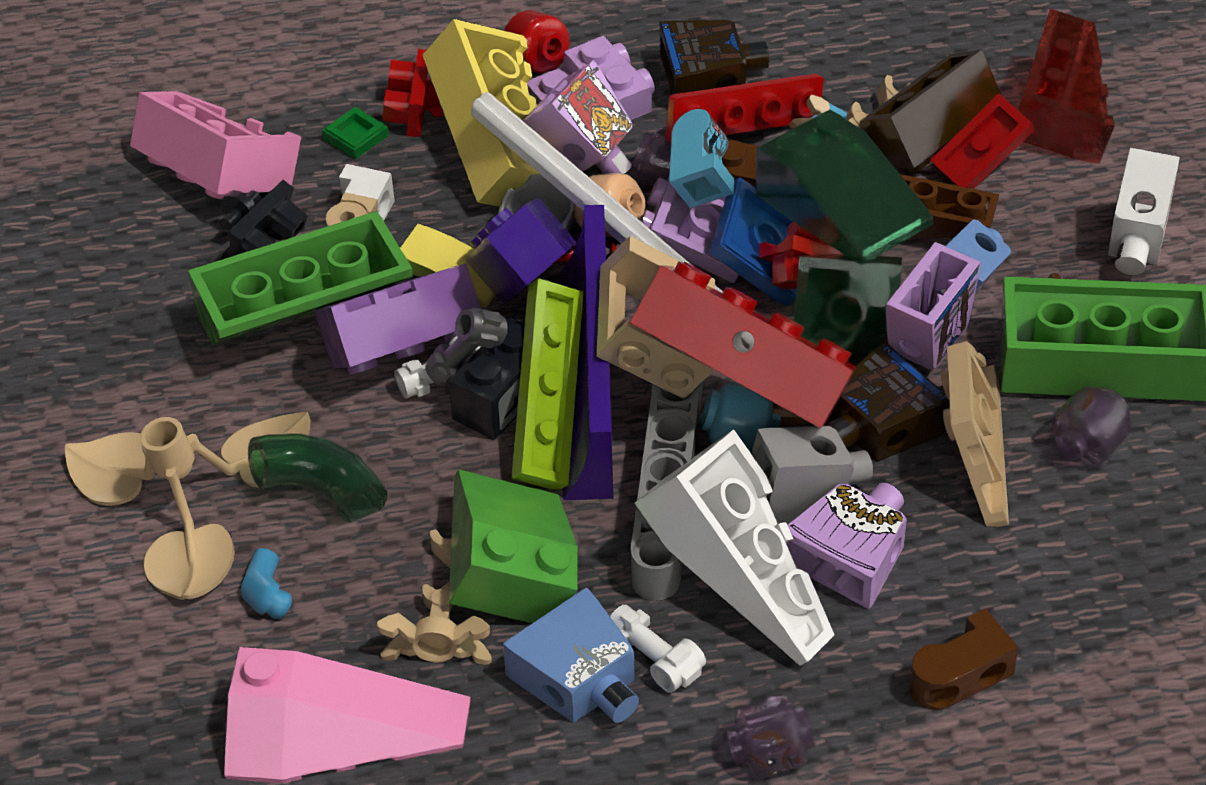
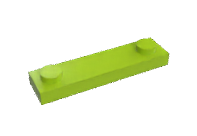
M539 278L528 285L512 479L549 489H562L568 486L583 291Z

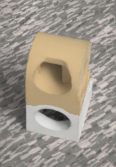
M346 164L339 176L342 192L341 202L331 207L327 212L325 218L326 225H334L378 211L384 221L395 201L391 173Z

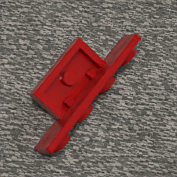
M809 74L673 94L670 96L668 103L665 139L671 142L672 130L677 120L685 113L695 109L706 110L725 135L789 125L796 118H811L814 115L809 110L806 101L810 95L822 98L824 78L818 74Z

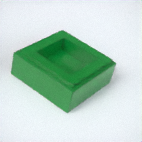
M356 106L322 129L325 141L355 160L389 136L388 126Z

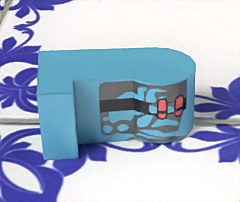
M695 109L685 113L677 120L672 130L669 182L689 208L734 194V178L722 164V156L727 150L728 139L711 115L703 109Z

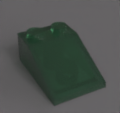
M830 109L757 147L755 196L860 266L933 225V215L868 134Z

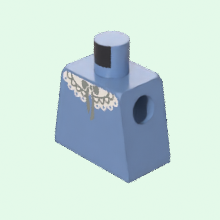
M587 587L503 643L505 674L512 681L573 723L597 706L615 723H619L630 717L639 704V697L627 687V685L635 680L634 651L632 646Z

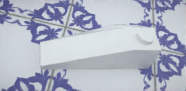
M732 430L660 481L638 499L635 505L664 546L801 666L808 662L834 636V633L809 574L796 568L786 543L793 539L787 523H777L766 498L768 494L773 492L766 474L735 430Z

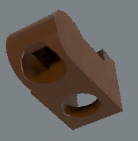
M984 608L967 617L965 633L945 644L923 646L915 653L912 659L910 694L918 705L929 710L948 708L1013 676L1019 647L989 611Z

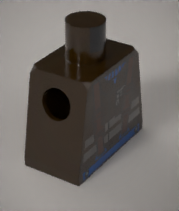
M730 20L659 22V54L671 95L746 84V71L769 68V52L766 41L741 44L735 23Z
M885 342L856 365V370L829 417L831 422L825 425L837 430L847 449L857 444L862 450L867 451L873 460L879 462L945 434L947 431L944 424L943 411L950 408V400L940 388Z

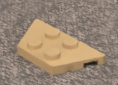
M968 341L947 346L948 369L941 371L943 388L947 398L950 400V408L943 411L947 434L952 441L956 440L986 526L1002 527L1009 525L999 372L994 365L985 367L987 366L985 357L980 352L977 353Z

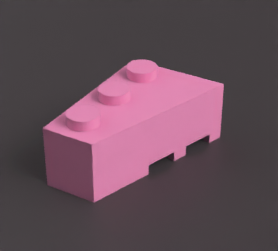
M178 91L139 92L130 146L147 155V160L150 163L168 167L175 171L178 179L197 183L205 188L207 195L223 199L232 190L241 191L242 193H249L251 190L270 192L282 180H285L292 186L302 136L291 132H286L285 135L262 132L263 122L249 118L247 119L246 126L226 119L225 108Z

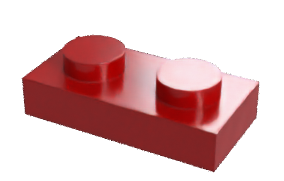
M998 94L930 161L934 168L953 185L975 189L1035 131V128L1030 120L1001 94Z

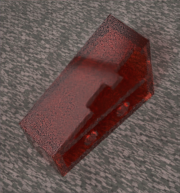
M1050 8L1033 55L1017 110L1030 120L1035 128V131L1023 141L1024 143L1073 159L1100 164L1115 125L1113 116L1108 115L1106 100L1109 94L1107 84L1102 83L1100 69L1103 62L1094 22Z

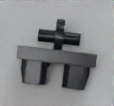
M282 180L262 200L259 193L255 190H251L247 195L241 191L232 190L223 197L221 206L225 216L221 218L220 223L225 229L230 230L228 232L230 247L222 254V259L276 243L277 241L266 234L270 228L285 239L295 237L305 227L308 216L291 202L294 191L293 186Z

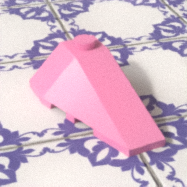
M240 647L228 693L224 776L225 779L286 783L301 780L303 775L336 769L337 772L356 769L355 765L389 758L397 761L463 748L471 698L462 694L298 651Z

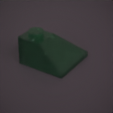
M854 253L800 255L794 321L805 327L801 337L816 345L823 338L839 345L852 353L847 361L852 363H860L878 346L885 342L888 344L886 304L900 287L903 258Z

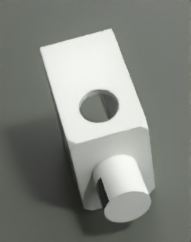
M1130 148L1115 210L1108 256L1116 257L1115 267L1120 272L1127 275H1139L1144 272L1146 263L1157 265L1170 212L1180 157ZM1145 193L1154 198L1153 206L1136 203L1138 194Z

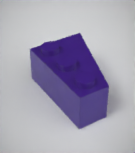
M537 198L525 204L514 214L506 207L489 221L470 242L475 250L466 259V262L503 304H506L577 242L540 198Z

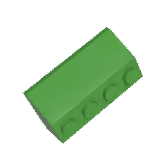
M378 211L188 270L197 316L213 346L312 314L315 310L403 283L413 277V270Z
M1004 277L1000 339L1001 392L1073 395L1078 391L1080 393L1077 396H1086L1084 393L1088 392L1089 389L1090 392H1094L1093 396L1096 395L1098 397L1206 401V285Z

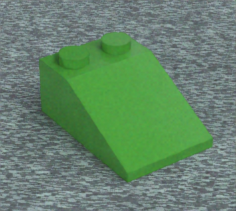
M458 469L454 475L449 604L534 623L573 597L577 592L578 546L559 494Z

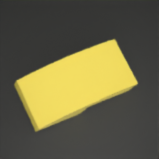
M417 224L401 246V251L412 267L413 275L422 277L466 263L480 307L486 308L495 294L466 262V259L475 250L469 245L435 229Z

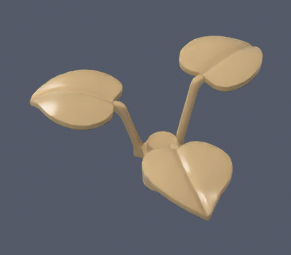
M308 412L277 416L246 426L232 434L222 446L221 455L224 460L202 445L196 434L186 436L181 423L171 417H161L151 421L143 428L141 434L133 432L118 433L89 442L65 444V458L75 486L85 498L97 505L116 506L133 500L139 494L143 480L153 479L155 473L168 479L183 522L184 532H169L155 540L144 557V571L149 582L161 593L179 600L194 599L210 592L222 582L232 566L235 553L230 534L222 525L208 524L194 529L192 516L179 480L191 471L195 457L194 451L227 476L240 473L242 480L251 487L275 486L290 479L301 468L307 454L311 420Z

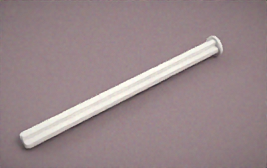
M486 92L475 99L472 104V116L580 209L584 211V205H604L605 230L621 244L629 236H632L681 262L689 263L492 94ZM715 285V289L723 293V291ZM745 331L742 334L741 342L745 348L751 350L754 346V338L749 332Z

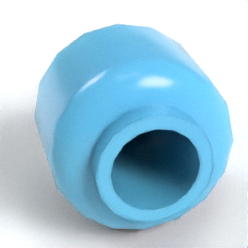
M727 382L719 391L713 389L710 391L703 409L700 430L707 431V439L710 445L727 433L735 430L749 452L752 453L757 430L762 428H779L781 415L773 413L774 404L769 399L739 383Z

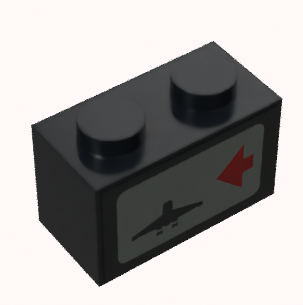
M511 317L506 320L508 330L503 343L492 348L480 347L449 379L452 420L492 440L497 439L517 417L525 324Z

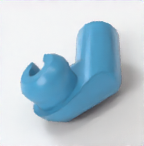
M258 548L252 555L241 584V595L243 600L260 615L267 613L273 619H281L288 612L292 604V597L289 592L280 590L279 583L273 579L279 563L277 554L268 549Z

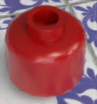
M526 10L513 16L504 28L506 32L523 35L526 38L528 48L523 53V61L531 65V72L544 74L562 65L564 52L569 50L570 39L565 24L557 17L538 11Z

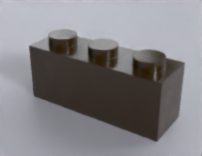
M982 50L950 54L860 120V124L870 145L876 146L880 152L881 160L879 165L883 171L903 169L904 173H912L927 166L930 163L929 156L937 150H941L1001 92Z

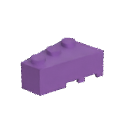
M465 263L315 310L314 313L333 369L347 368L349 375L377 367L376 358L395 352L397 359H401L426 351L424 342L442 336L444 344L450 343L457 336L455 322L459 313L470 307L480 308L467 264Z

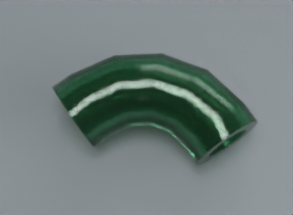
M285 433L257 436L249 441L248 462L251 475L256 485L262 490L283 486H298L314 490L326 497L334 505L339 516L344 521L350 523L379 512L388 499V492L382 481L358 454L332 440L303 433Z

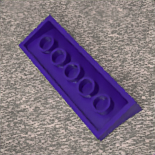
M584 205V219L578 243L559 274V285L583 291L568 486L563 488V500L613 499L609 362L597 357L600 266L606 261L604 205Z

